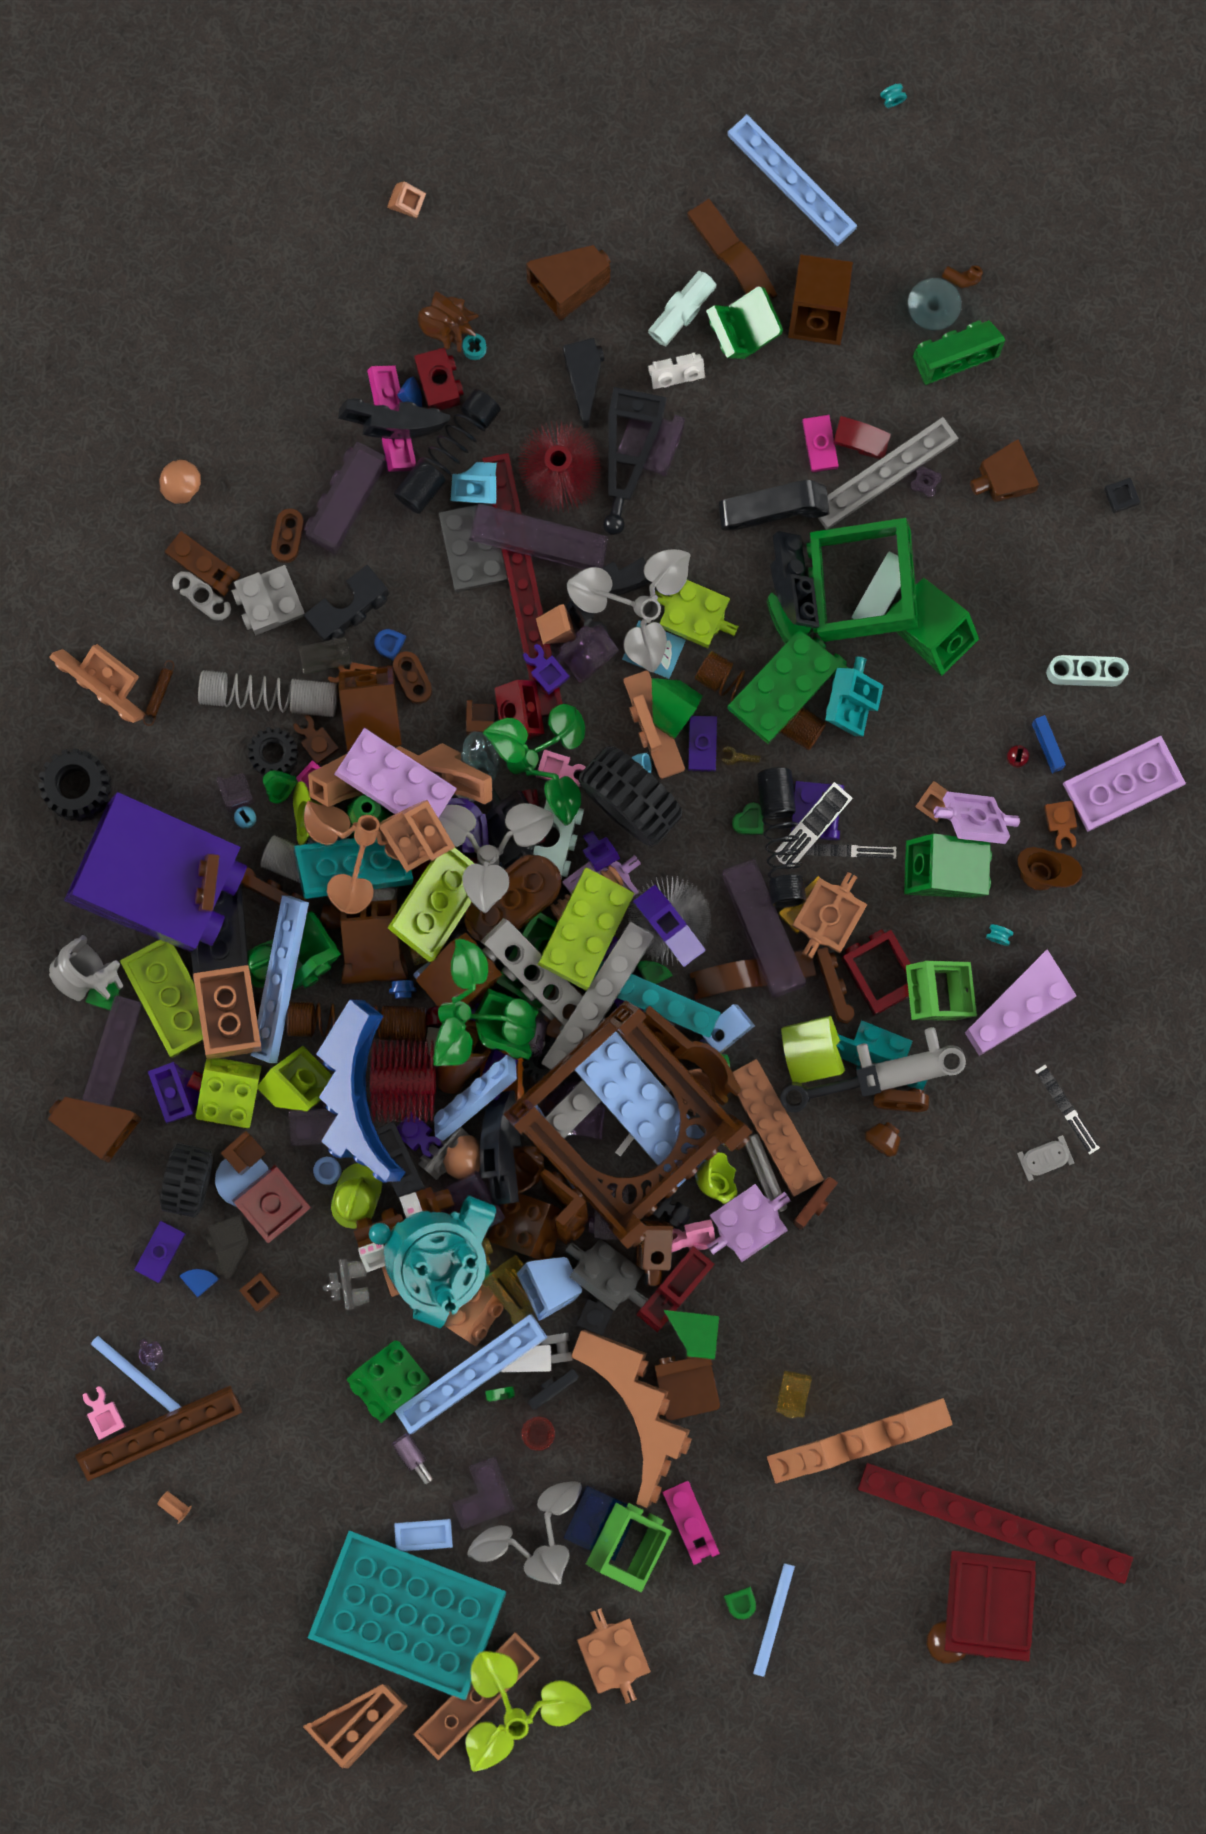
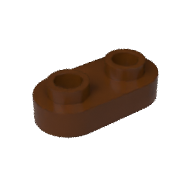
M285 509L277 516L271 551L274 558L281 563L292 562L299 553L304 520L301 513L295 509ZM289 520L296 522L293 528L286 527V523ZM283 546L290 547V551L287 554L281 553L280 550Z
M408 651L399 653L394 658L393 669L406 697L415 704L427 702L432 695V687L418 657ZM410 663L412 668L409 671H404L402 665ZM418 686L424 689L421 695H416L413 692Z
M891 1088L874 1094L873 1104L880 1109L923 1112L929 1109V1096L924 1094V1091L921 1089L901 1091Z

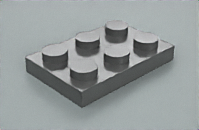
M484 503L440 512L439 518L455 592L507 582L508 579L492 504Z

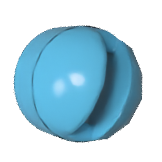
M647 753L637 754L632 757L634 761L651 773L652 762Z
M242 806L236 810L234 820L240 828L248 829L255 824L256 814L252 808ZM243 810L250 819L248 823L239 814Z

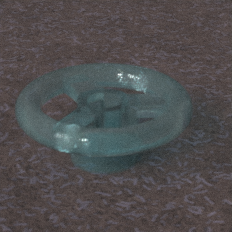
M471 732L464 741L461 761L476 769L485 767L493 781L499 771V754L491 741L482 732ZM476 739V748H471L473 741ZM484 743L487 745L490 751L491 761L488 759L487 753L485 752Z

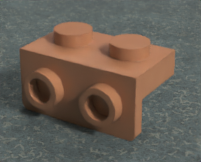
M482 1284L474 1297L459 1307L457 1313L452 1315L449 1312L444 1326L472 1345L477 1346L486 1337L488 1329L496 1317L502 1313L507 1300Z

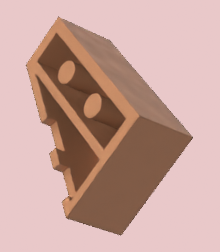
M382 1684L303 1727L342 1768H349L408 1705L390 1686Z

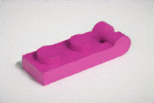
M689 1481L663 1491L693 1564L696 1565L702 1562L701 1559L709 1555L714 1557L720 1554ZM703 1537L706 1545L696 1549L693 1541Z

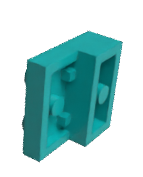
M855 657L853 669L837 668L825 720L853 736L863 737L869 711H878L884 685L863 674L867 659Z

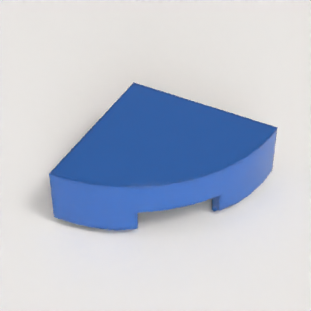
M414 376L410 377L405 381L397 396L402 402H412L418 407H422L420 387Z
M202 1269L189 1270L180 1275L181 1279L197 1297L201 1296L219 1280L215 1274Z

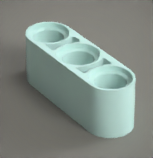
M890 551L887 553L858 604L852 619L886 614L901 587L899 559L896 554Z
M1061 655L1051 661L1046 673L1049 681L1057 685L1113 687L1122 683L1128 674L1129 668L1126 661L1118 657ZM1054 666H1064L1067 674L1064 676L1056 674ZM1081 667H1091L1094 675L1090 677L1085 676L1081 672ZM1108 668H1118L1121 676L1117 678L1112 677L1108 672Z

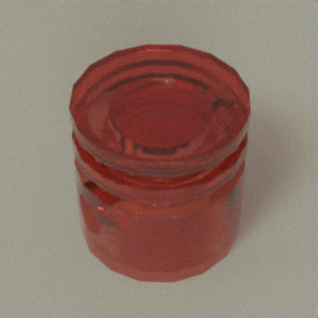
M533 1417L523 1425L522 1439L530 1449L536 1451L544 1450L553 1443L555 1428L548 1419Z

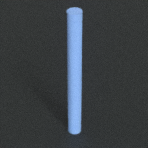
M97 1336L92 1341L91 1345L168 1411L172 1412L181 1408L177 1402L103 1339Z
M786 1563L783 1565L753 1674L765 1676L795 1566Z

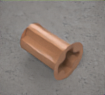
M169 1491L164 1493L157 1504L178 1520L177 1524L185 1518L192 1507L185 1505Z

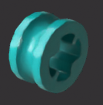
M894 84L881 92V98L886 100L884 102L886 108H891L905 101L907 95L905 92H902V84Z
M476 334V336L468 335L463 340V352L467 358L478 360L485 355L487 347L483 336ZM473 341L475 344L478 341L480 343V351L475 352L474 349L473 352H470L469 343Z
M991 924L989 927L991 933L987 934L986 938L997 944L1009 946L1010 941H1008V938L1013 936L1014 932L1005 927Z

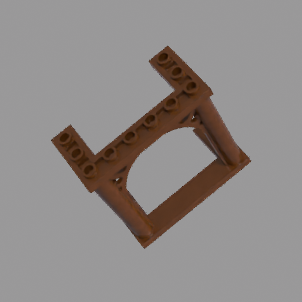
M625 1000L503 1115L520 1134L524 1132L567 1180L586 1197V1200L609 1224L607 1227L628 1249L631 1246L636 1247L646 1237L644 1233L649 1229L640 1221L643 1216L647 1218L652 1215L657 1209L656 1204L663 1198L668 1199L677 1191V1185L684 1178L686 1180L690 1179L698 1171L697 1166L704 1159L708 1161L714 1157L719 1150L717 1147L720 1144H723L730 1151H733L735 1148L739 1150L747 1144L750 1139L748 1136L752 1131L730 1113L727 1114L643 1022L647 1016L638 1007ZM616 1031L621 1034L669 1087L677 1101L680 1114L678 1137L669 1155L654 1169L633 1177H614L595 1170L582 1159L535 1107ZM691 1109L693 1115L697 1113L700 1117H693L688 1119L686 1117L687 1111ZM695 1124L703 1126L705 1128L704 1136L698 1139L688 1137L686 1130L689 1126ZM689 1143L694 1145L686 1149L687 1153L681 1152L683 1144ZM670 1164L671 1167L667 1171H664V1165ZM645 1180H650L651 1186L647 1185L643 1193L641 1184ZM611 1183L617 1184L615 1197L610 1194L613 1190L607 1188ZM627 1184H633L636 1189V1197L632 1203L628 1204L623 1201L622 1191Z

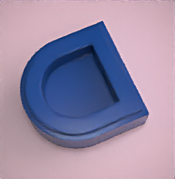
M384 629L375 637V648L380 655L394 661V658L399 654L406 636L391 629Z

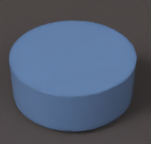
M332 1157L320 1158L313 1168L316 1180L324 1185H331L337 1182L342 1172L339 1162Z

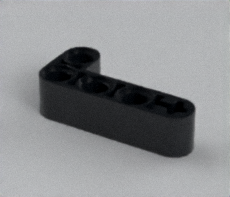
M813 480L796 481L724 499L719 502L721 529L725 531L739 530L797 515L807 518H819L830 513L827 487Z

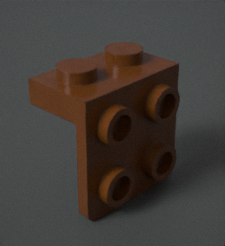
M544 1169L541 1172L543 1190L564 1208L555 1221L558 1239L567 1245L572 1239L577 1240L582 1235L585 1229L584 1226L589 1221L586 1197L578 1189L574 1188L571 1190L566 1186L565 1180L557 1172L553 1171L550 1173L547 1169Z
M518 1193L519 1202L501 1204L489 1235V1241L535 1260L549 1259L555 1250V1243L558 1238L555 1219L563 1210Z
M675 1356L659 1359L660 1365L654 1367L659 1388L668 1391L666 1399L670 1400V1404L665 1414L668 1420L719 1409L720 1401L711 1359L690 1356L676 1361Z

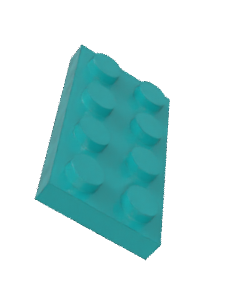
M355 838L337 840L332 845L313 843L294 846V856L304 899L328 896V883L332 877L338 874H347L352 877L360 845L356 842ZM377 838L373 844L365 847L357 878L370 881L373 890L413 884L412 871L406 872L400 861L389 857L385 852V845H379Z

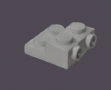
M285 565L263 574L258 572L234 582L236 589L232 590V594L237 606L243 604L246 613L241 616L247 630L253 628L255 636L301 618L305 614Z

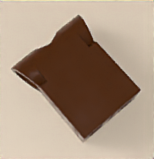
M397 899L371 901L368 907L355 914H347L341 911L344 951L341 984L366 983L374 980H409V971L401 950L400 938L388 929V926L398 912Z

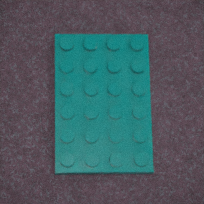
M349 1531L308 1639L466 1700L472 1686V1662L478 1653L485 1651L507 1591Z

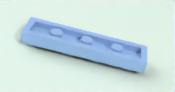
M506 1055L499 1062L494 1063L484 1075L475 1079L471 1086L458 1094L444 1109L439 1110L434 1116L435 1137L442 1141L447 1139L517 1079L515 1059Z

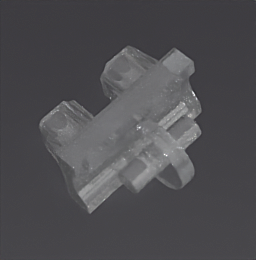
M349 1259L339 1260L342 1282L339 1283L337 1272L329 1273L330 1284L323 1285V1291H331L333 1301L341 1300L340 1289H343L345 1309L347 1311L356 1310V1306L370 1302L368 1287L353 1289L352 1284L353 1278L366 1277V1269L361 1261L349 1262Z

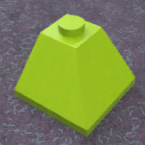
M301 1046L271 1068L259 1083L257 1089L275 1107L308 1111L321 1101L319 1096L332 1075L304 1046Z

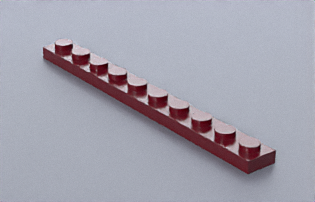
M509 453L482 458V461L485 463H497L496 504H492L523 652H526L532 659L538 657V652L534 649V645L538 644L542 647L544 658L547 660L552 656L550 644L542 643L536 618L543 615ZM526 663L529 680L536 681L531 675V672L536 667ZM536 681L542 717L549 716L555 706L563 704L560 689L558 687L548 695Z
M866 1463L857 1489L1123 1584L1126 1582L1133 1561L1132 1556Z

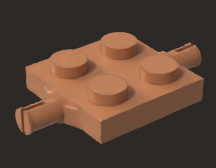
M847 872L840 886L832 885L821 878L818 879L792 927L803 932L810 939L802 952L805 956L810 948L813 947L808 955L812 959L819 945L828 946L841 953L867 906L866 903L855 898L850 892L857 879L855 875L847 884L852 875Z
M599 1608L596 1611L590 1612L596 1629L589 1635L577 1639L597 1693L599 1694L611 1688H620L625 1704L637 1699L630 1683L637 1677L649 1673L650 1669L630 1618L616 1624H607L602 1608Z

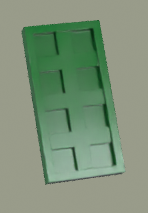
M799 629L728 705L727 709L763 741L769 744L829 680L837 668H840L841 664Z

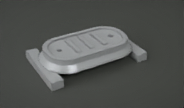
M1063 1135L1058 1137L1059 1141H1051L1027 1151L1025 1155L1022 1151L1017 1153L1028 1182L1034 1180L1032 1175L1037 1176L1065 1165L1067 1161L1069 1165L1074 1164Z

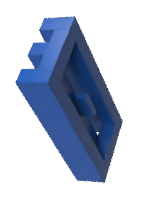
M1046 716L1038 717L1033 721L1032 726L1053 774L1061 771L1066 764Z

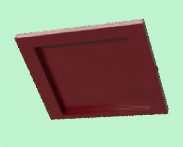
M951 1551L944 1651L984 1656L986 1658L992 1657L1029 1662L1032 1643L1036 1561Z

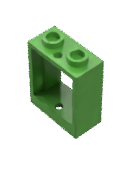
M923 961L906 965L912 1020L956 1021L977 1016L971 962ZM935 973L947 974L951 1011H939Z
M616 1503L586 1565L601 1574L642 1592L672 1531L662 1526L663 1519L651 1513L644 1517L642 1516L644 1510L631 1503H628L627 1507ZM630 1519H633L649 1528L628 1570L625 1571L609 1563Z

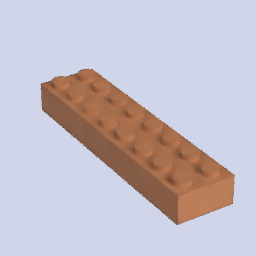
M756 1059L732 1072L741 1088L736 1096L791 1195L795 1197L824 1181L758 1060Z
M516 1631L495 1651L509 1656L516 1663L518 1669L517 1681L540 1659V1656ZM472 1684L466 1700L452 1695L413 1735L439 1760L502 1696L498 1692L491 1698H485L476 1692Z

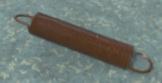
M167 660V661L165 662V665H164V666H166V663H167V662L170 661V662L173 663V661H172V660ZM162 668L149 705L145 711L146 715H152L154 718L153 723L168 688L173 669L171 671ZM144 715V717H143V722H144V724L147 725V726H151L152 724H146V723H145V721H144L145 715Z

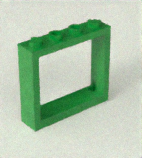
M906 518L810 532L811 542L807 543V553L809 559L812 558L813 567H809L808 571L809 577L814 580L820 625L817 629L813 628V631L818 633L822 642L919 628L911 528ZM897 535L903 612L827 623L822 547Z

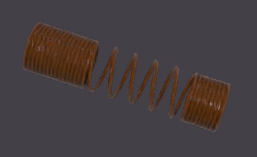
M711 651L699 668L695 680L702 683V685L704 684L706 688L708 687L713 692L717 691L720 687V696L725 695L738 681L732 694V702L745 674V670L722 693L733 663L723 658V656L721 657V655L716 654V652ZM802 707L780 731V734L782 733L784 737L786 736L809 751L819 738L827 721L822 720L817 715L815 716L813 712L811 713Z
M290 1001L287 1010V1035L291 1037H312L318 1017L320 1033L325 1038L330 1029L332 1015L333 1026L336 1023L334 1003L331 1004L328 1025L324 1035L320 1003H317L315 1012L313 1002L302 1003L298 1001L294 1003ZM375 1005L374 1009L378 1011V1007ZM383 1005L381 1012L383 1015L381 1034L379 1026L377 1028L379 1039L381 1041H391V1039L397 1041L398 1039V1041L404 1040L407 1042L409 1039L412 1042L415 1039L418 1042H425L427 1008Z

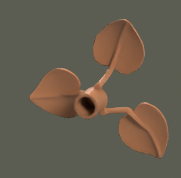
M307 801L304 810V824L308 834L316 842L332 845L337 841L338 837L345 839L355 831L354 838L360 845L353 875L351 877L347 874H338L332 877L327 886V894L330 901L340 911L347 914L359 913L368 907L374 893L370 881L357 878L365 847L373 844L377 838L379 845H385V852L389 857L398 861L399 859L379 828L380 823L376 817L363 815L350 828L349 816L343 810L334 806L327 807Z

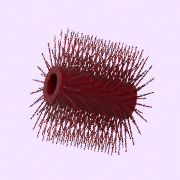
M556 421L557 445L555 442L554 446L548 427L549 438L542 426L545 438L541 439L542 435H537L539 437L537 442L540 448L539 451L527 444L526 446L532 448L533 450L531 451L536 454L528 455L531 457H524L531 459L524 460L528 462L522 463L529 464V466L519 467H529L520 470H528L522 473H527L523 475L528 476L524 479L530 478L525 481H531L526 485H535L530 489L531 491L536 488V493H538L542 489L541 500L547 494V501L549 502L548 499H550L551 502L550 506H552V503L555 506L553 497L557 506L560 505L561 500L563 509V488L564 493L566 488L571 505V496L575 504H578L575 501L577 499L574 498H578L577 496L585 488L588 491V488L591 489L594 486L589 484L591 478L588 477L594 478L595 476L588 474L599 472L592 470L597 468L591 467V465H600L593 464L600 461H593L598 459L592 458L596 455L590 456L595 453L591 452L589 454L594 449L589 451L587 450L591 447L585 449L590 444L584 446V443L582 446L578 445L579 434L573 440V433L571 432L572 435H570L569 430L567 431L565 428L566 435L562 427L560 428L559 436Z
M375 1039L373 1040L371 1053L373 1052L372 1067L370 1069L373 1122L375 1121L376 1111L378 1117L380 1116V1112L383 1110L382 1106H384L383 1117L385 1123L388 1117L387 1106H389V1111H391L390 1122L393 1120L394 1110L395 1116H399L400 1111L401 1120L404 1122L406 1106L408 1111L407 1121L409 1123L411 1102L413 1103L412 1114L415 1120L417 1107H419L418 1117L419 1121H421L424 1106V1120L427 1122L429 1101L430 1117L432 1115L433 1121L434 1095L436 1093L433 1039L431 1040L429 1060V1048L427 1047L426 1039L424 1061L422 1042L421 1047L419 1045L417 1056V1043L415 1039L413 1055L410 1050L411 1041L409 1039L407 1051L405 1045L403 1048L402 1044L400 1056L398 1039L395 1056L393 1053L394 1043L391 1039L389 1047L390 1058L388 1049H386V1042L384 1050L380 1043V1051H378V1056H376L377 1045Z

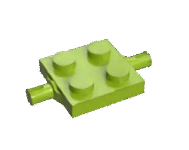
M686 580L685 585L679 592L670 596L655 590V594L658 596L657 601L665 606L664 615L659 623L664 630L706 648H709L713 637L719 630L733 637L735 636L739 626L724 620L725 610L730 598L689 580Z

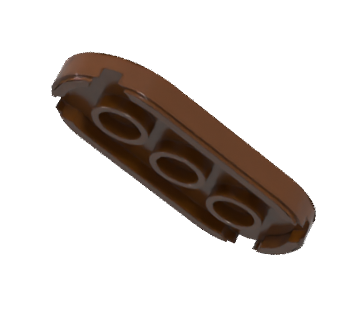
M526 855L505 869L509 877V887L505 895L487 913H483L472 902L467 908L466 917L464 916L465 926L470 935L476 940L481 941L503 918L507 919L519 930L551 905L557 898L562 883L560 871L555 863L543 856Z

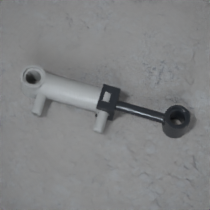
M934 1027L925 1029L929 1051L881 1063H872L868 1045L863 1043L857 1045L861 1066L856 1067L857 1077L807 1088L799 1082H790L782 1089L781 1104L787 1111L799 1112L806 1107L810 1099L860 1087L864 1097L881 1093L882 1090L946 1075H957L963 1071L966 1065V1058L958 1046L947 1045L940 1048ZM949 1053L959 1056V1062L954 1067L944 1064V1058ZM792 1090L799 1091L802 1094V1100L797 1104L790 1103L787 1100L786 1096Z

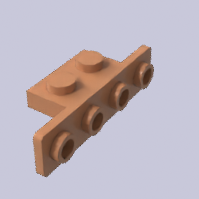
M98 644L92 646L82 663L63 649L51 654L50 659L55 662L59 670L71 674L76 678V682L81 687L90 689L98 695L97 698L100 702L116 709L122 719L135 723L142 720L144 715H146L141 709L126 699L139 676Z
M646 670L624 678V685L632 703V707H629L634 723L639 722L642 732L638 734L643 748L648 747L659 778L664 779L683 772L685 767L675 740L654 726L652 678L649 671Z

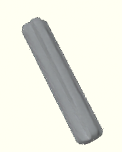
M757 1134L749 1136L750 1139L745 1147L765 1197L772 1201L781 1195L782 1192L761 1140ZM784 1205L783 1207L778 1209V1213L785 1211L787 1209V1205Z

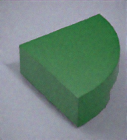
M645 960L637 964L642 978L654 984H658L673 976L660 963Z
M514 1386L485 1391L487 1401L489 1402L514 1398L515 1396Z

